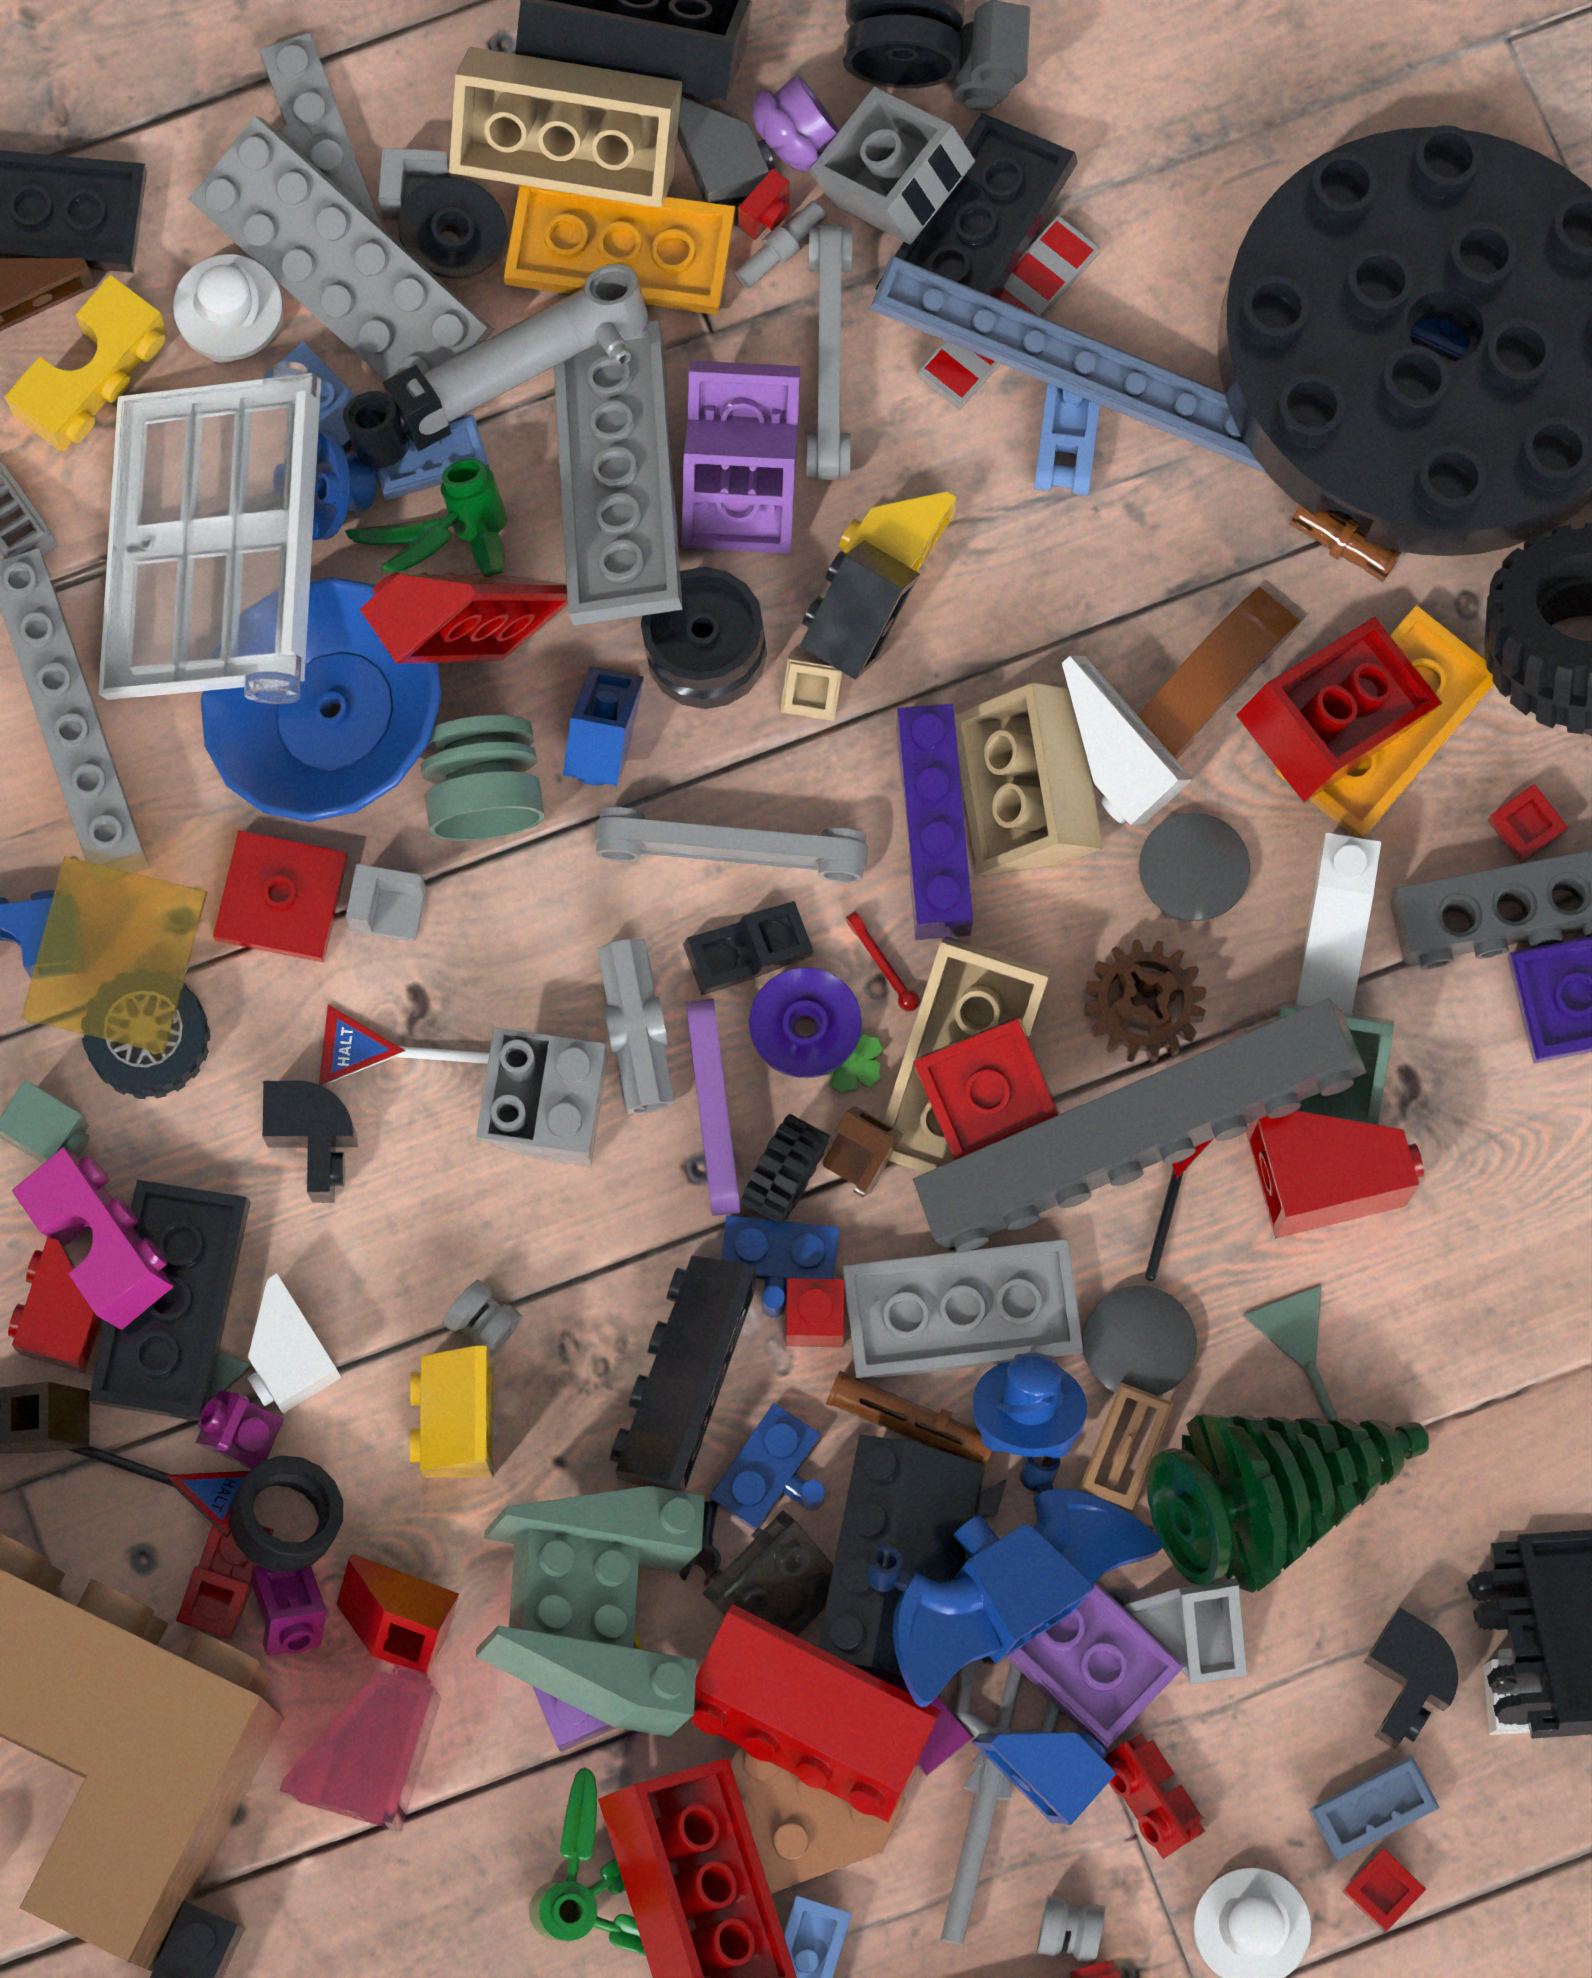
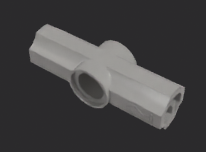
M623 939L598 947L599 962L608 1005L604 1007L612 1056L617 1055L620 1071L619 1078L627 1114L652 1113L674 1106L664 1046H668L660 999L654 995L651 966L644 939Z

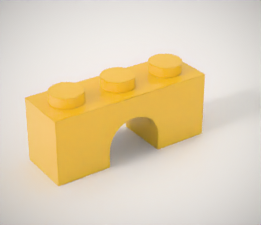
M112 275L107 277L75 314L82 334L97 345V351L93 359L80 369L67 371L54 367L39 356L4 396L14 417L62 453L72 442L79 443L89 434L95 424L94 416L107 401L113 403L118 399V396L125 392L130 383L129 375L142 360L144 362L152 360L165 342L164 335L167 331L161 312Z

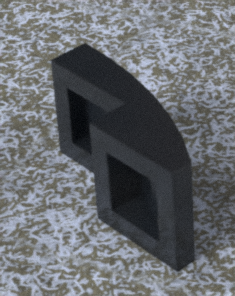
M795 901L744 915L739 923L687 937L683 943L701 995L778 970L811 956L814 952Z

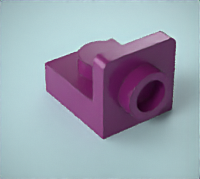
M218 1390L215 1398L209 1400L201 1412L198 1423L201 1430L195 1443L253 1469L261 1461L267 1460L284 1419L250 1403L249 1398L239 1393Z
M253 1566L251 1584L265 1623L263 1647L266 1655L297 1654L319 1647L322 1643L327 1610L312 1567L290 1573L270 1571L262 1566Z

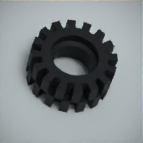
M789 1113L777 1128L774 1137L772 1136L767 1144L764 1154L762 1153L758 1160L759 1163L753 1170L749 1178L750 1181L744 1189L741 1203L782 1225L785 1219L789 1217L792 1209L795 1208L801 1194L804 1193L808 1186L810 1178L814 1175L817 1169L816 1166L822 1159L824 1150L828 1145L830 1135Z

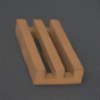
M1120 1382L1079 1489L1133 1510L1174 1402ZM1128 1397L1138 1402L1106 1484L1102 1486L1095 1483L1094 1480ZM1148 1406H1151L1159 1411L1125 1495L1115 1490Z

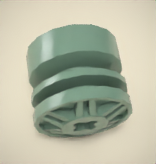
M481 715L459 718L433 727L429 744L420 755V758L425 759L420 764L423 779L437 784L424 794L429 830L432 836L453 841L499 838L533 828L545 819L539 778L530 773H523L530 770L537 763L535 748L530 746L534 742L530 721L522 717L510 715Z

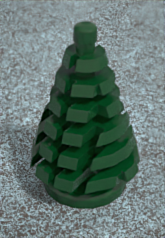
M1212 1414L1196 1415L1186 1424L1189 1435H1182V1449L1171 1448L1160 1452L1151 1459L1147 1472V1499L1153 1525L1164 1551L1176 1570L1190 1583L1205 1586L1214 1583L1224 1575L1227 1580L1235 1576L1239 1589L1252 1593L1256 1590L1259 1592L1282 1573V1568L1284 1570L1287 1569L1307 1551L1308 1547L1311 1549L1322 1540L1334 1525L1336 1527L1339 1526L1351 1515L1360 1504L1363 1506L1374 1497L1380 1485L1383 1486L1386 1482L1388 1485L1400 1475L1404 1467V1458L1411 1459L1426 1453L1429 1449V1436L1425 1428L1417 1422L1398 1426L1394 1431L1384 1421L1376 1420L1361 1421L1360 1425L1350 1419L1328 1420L1326 1423L1318 1418H1301L1293 1421L1286 1417L1271 1416L1260 1419L1242 1415H1235V1417Z

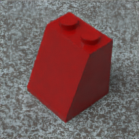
M1295 1111L1280 1118L1272 1119L1268 1115L1249 1123L1248 1130L1246 1131L1275 1239L1406 1207L1419 1186L1418 1178L1424 1177V1166L1418 1146L1415 1143L1408 1145L1403 1129Z

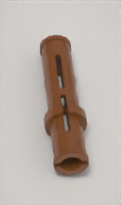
M839 1371L826 1402V1405H833L880 1427L887 1428L923 1443L926 1446L983 1464L985 1469L993 1452L982 1443L979 1430L952 1419V1412L942 1408L940 1413H937L901 1398L894 1393L845 1375L842 1371ZM862 1398L907 1417V1420L862 1401ZM917 1422H921L943 1433L945 1432L949 1435L961 1439L963 1443L946 1437L943 1434H940L936 1431H932L930 1429L918 1425Z

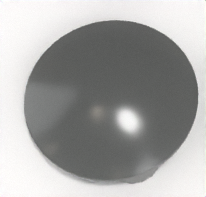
M1185 813L1163 821L1149 834L1140 854L1139 875L1146 894L1168 919L1175 921H1205L1226 913L1243 897L1250 877V858L1242 838L1226 822L1207 814Z
M1148 1286L1125 1287L1107 1295L1092 1310L1083 1334V1356L1094 1376L1105 1387L1115 1393L1120 1382L1155 1396L1167 1393L1186 1377L1194 1362L1197 1349L1196 1330L1184 1306L1170 1294Z

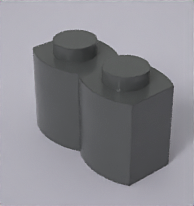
M997 0L988 1L976 9L974 21L965 24L958 30L957 33L961 35L962 58L961 70L954 78V101L964 102L966 107L973 110H990L1008 97L1009 89H1012L1016 84L1025 79L1028 73L1031 12L1029 6Z

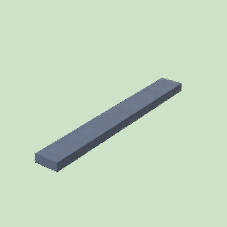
M891 255L870 310L1266 473L1240 435L1228 408L1225 393Z

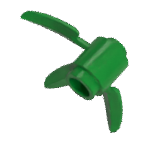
M462 459L452 463L444 470L440 490L448 511L445 517L345 530L348 538L355 543L379 546L409 544L381 565L382 570L387 572H399L409 569L433 555L451 539L452 534L448 529L453 526L456 535L460 539L471 541L470 546L473 557L482 575L491 577L493 574H500L505 567L504 549L498 533L505 527L508 516L492 471L486 468L483 462L478 459Z
M586 1767L581 1768L575 1774L571 1786L560 1846V1854L568 1859L565 1881L546 1883L534 1893L529 1906L531 1923L542 1936L559 1941L578 1940L595 1927L610 1933L609 1941L612 1945L646 1956L634 1917L619 1914L614 1918V1922L597 1916V1903L594 1898L596 1895L607 1888L614 1895L621 1894L626 1890L616 1858L601 1867L600 1876L602 1879L590 1887L586 1888L584 1885L576 1882L579 1861H587L592 1856L597 1818L596 1779L591 1770ZM569 1900L572 1905V1915L566 1923L561 1919L559 1909L564 1901Z

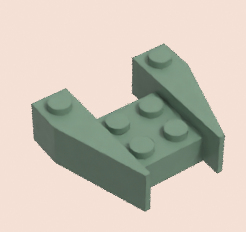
M645 1486L506 1506L484 1532V1539L514 1544L509 1627L498 1625L476 1648V1657L614 1728L670 1737L694 1715L696 1659L634 1649L638 1566L679 1573L702 1550L705 1496Z

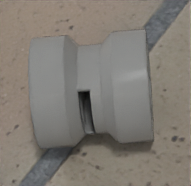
M476 1280L454 1302L445 1315L442 1324L454 1334H465L472 1340L473 1346H487L490 1357H492L516 1330L523 1315L510 1305H500L493 1299L492 1290L480 1280Z
M1047 1895L1041 1921L1037 1954L1055 1957L1060 1952L1073 1954L1079 1962L1095 1964L1102 1934L1105 1906L1087 1903L1082 1907L1069 1905L1065 1898Z

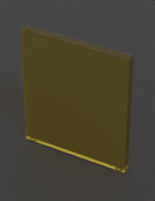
M64 856L21 1018L27 1020L30 1024L40 1023L149 1050L155 1055L159 1053L165 1054L207 892L197 886L179 885L79 860L76 856Z

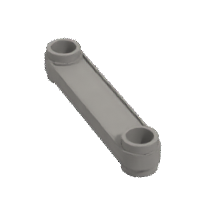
M842 225L809 227V271H819L818 433H807L806 477H817V480H839V477H850L851 434L840 433L841 271L852 272L853 228H842Z
M624 807L603 808L600 811V819L596 821L594 840L597 846L596 855L611 861L633 862L639 860L641 854L811 869L818 870V876L825 880L843 883L861 881L863 871L867 865L868 846L866 844V834L848 828L824 829L822 836L688 824L646 820L642 812Z

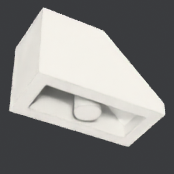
M276 1273L268 1278L248 1359L256 1372L248 1376L247 1379L264 1406L275 1400L279 1409L284 1414L339 1380L341 1376L278 1274Z

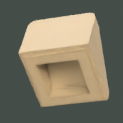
M792 650L787 661L780 712L835 721L843 672L812 653Z

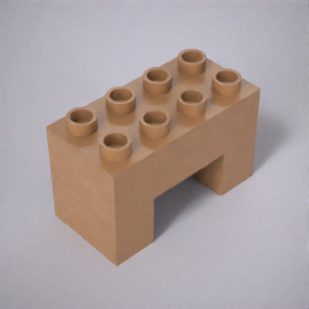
M0 1533V1737L85 1778L19 1908L120 1959L153 1971L184 1901L192 1903L284 1720L261 1697L272 1674L260 1668L261 1662L200 1631H196L183 1658L159 1647L158 1644L168 1623L154 1616L152 1608L96 1580H90L77 1606L54 1596L65 1573L48 1564L49 1559L44 1555Z

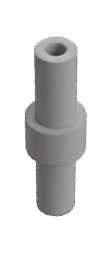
M811 201L784 227L777 225L761 240L763 247L734 273L738 281L749 289L777 262L784 264L800 249L798 243L809 234V227H816L827 217L820 205Z

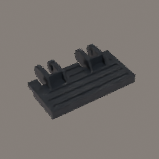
M1592 1530L1518 1534L1517 1542L1491 1543L1490 1553L1494 1570L1490 1572L1485 1570L1484 1572L1473 1574L1470 1580L1467 1581V1586L1472 1599L1484 1601L1479 1603L1477 1608L1473 1610L1474 1619L1479 1629H1489L1490 1631L1492 1629L1508 1630L1515 1662L1511 1665H1499L1497 1668H1493L1490 1674L1487 1675L1488 1684L1492 1692L1498 1695L1504 1694L1505 1696L1499 1698L1496 1704L1493 1705L1495 1717H1498L1499 1723H1504V1725L1528 1724L1531 1739L1592 1735Z

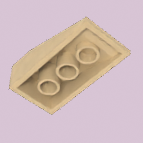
M949 936L944 937L940 942L883 1120L884 1123L903 1133L901 1140L889 1159L890 1162L927 1173L954 1161L913 1060L1018 1016L1030 1040L1053 970Z

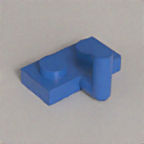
M726 1215L721 1260L745 1263L756 1267V1279L765 1280L762 1293L763 1312L770 1318H777L785 1310L787 1278L834 1279L839 1227L784 1222L780 1225L773 1220Z
M773 1403L710 1495L709 1500L718 1504L719 1507L756 1532L783 1493L808 1510L819 1509L824 1503V1486L817 1480L806 1481L796 1473L821 1438V1434Z

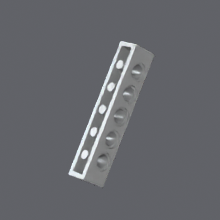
M39 548L1 560L0 609L88 869L97 886L148 869L150 866L50 572Z

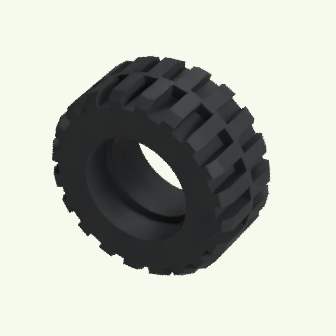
M1585 523L1584 528L1572 529L1571 525L1557 527L1552 530V535L1548 537L1540 533L1526 541L1523 550L1520 548L1515 549L1502 561V567L1495 572L1491 580L1489 595L1487 596L1484 657L1487 670L1493 675L1492 682L1504 697L1510 696V704L1524 715L1530 712L1534 713L1536 721L1550 728H1553L1555 724L1567 727L1568 733L1583 735L1584 729H1592V641L1569 637L1551 625L1571 617L1592 616V523Z

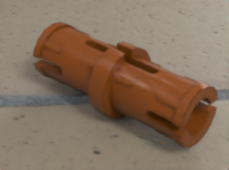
M1300 505L1289 524L1330 549L1329 555L1335 559L1345 558L1367 571V573L1382 583L1401 555L1400 551L1365 542L1364 532L1354 518L1347 520L1331 510L1312 515Z

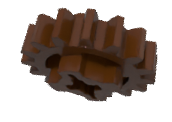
M1138 939L1133 941L1131 954L1125 955L1117 946L1112 948L1110 957L1113 965L1110 966L1101 961L1095 964L1094 973L1101 981H1087L1085 993L1097 998V1000L1085 1004L1084 1014L1085 1016L1099 1017V1020L1092 1026L1091 1033L1094 1037L1105 1033L1110 1036L1106 1049L1109 1053L1114 1052L1122 1045L1128 1048L1127 1061L1133 1062L1137 1057L1138 1051H1146L1150 1063H1157L1160 1048L1165 1047L1167 1052L1174 1057L1180 1051L1178 1037L1190 1042L1194 1040L1197 1031L1189 1021L1203 1022L1206 1010L1194 1005V1003L1205 999L1207 992L1206 987L1191 985L1197 978L1199 969L1197 966L1189 967L1185 970L1180 967L1184 954L1180 949L1168 958L1163 955L1162 941L1157 940L1152 952H1144L1143 946ZM1141 967L1153 968L1164 974L1160 976L1144 972ZM1117 979L1119 988L1123 993V998L1116 1001L1114 1006L1109 1008L1108 991L1112 983ZM1138 992L1144 998H1150L1153 995L1156 997L1152 1011L1145 1004L1135 1007L1134 1002ZM1181 995L1182 1013L1176 1023L1173 1024L1171 1021L1172 1016L1167 1006L1175 1001L1177 996ZM1132 1027L1147 1031L1149 1036L1137 1035L1125 1029Z

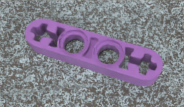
M714 999L686 1002V1011L712 1216L740 1213Z

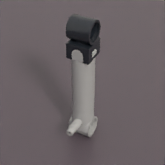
M608 264L599 267L589 275L585 281L584 289L423 374L416 364L382 382L386 393L367 391L354 397L344 408L343 420L358 460L371 468H386L394 465L407 453L409 447L408 437L419 452L451 435L449 422L598 343L617 364H626L630 360L631 353L627 349L625 340L633 338L642 332L648 323L649 316L635 272L630 267L622 264Z

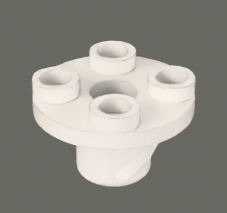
M223 254L197 263L184 275L175 292L173 312L181 336L192 349L218 364H228L234 360L244 359L256 354L270 343L283 323V302L276 280L263 265L245 256Z
M1244 1868L1221 1876L1206 1889L1195 1908L1193 1934L1201 1958L1220 1978H1285L1300 1964L1306 1954L1311 1936V1921L1304 1899L1289 1881L1268 1870Z

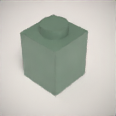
M26 1080L23 1081L0 1116V1137L41 1163H45L63 1147L80 1156L89 1139V1135L85 1133L89 1125L81 1113Z

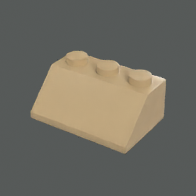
M1030 683L954 715L958 760L977 875L985 876L1062 865L1103 849L1090 767L1069 688Z

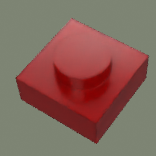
M772 168L738 207L739 228L756 240L766 228L772 231L777 225H780L791 208V204H789L790 181Z
M1535 784L1495 811L1488 819L1489 824L1520 864L1526 862L1564 835L1569 828Z
M1383 1848L1342 1892L1385 1933L1424 1893L1426 1888Z

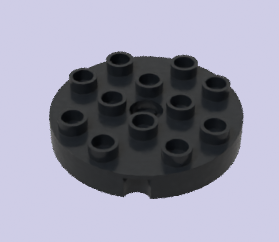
M1451 125L1398 129L1372 134L1348 142L1310 162L1281 185L1252 222L1238 250L1222 301L1218 325V362L1221 383L1228 408L1240 435L1254 458L1269 477L1290 498L1312 515L1327 510L1346 513L1361 526L1365 542L1391 550L1419 555L1459 556L1506 549L1526 542L1540 533L1544 534L1580 512L1592 501V189L1565 167L1537 151L1507 139L1486 133L1464 130ZM1420 320H1447L1460 328V331L1468 340V351L1461 360L1445 362L1433 350L1422 346H1414L1410 339L1411 329Z

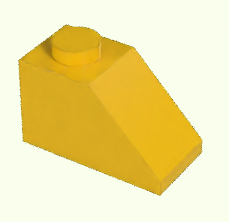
M946 491L871 507L862 522L854 519L849 524L839 541L838 547L844 552L849 553L865 540L918 572L954 517L957 497Z

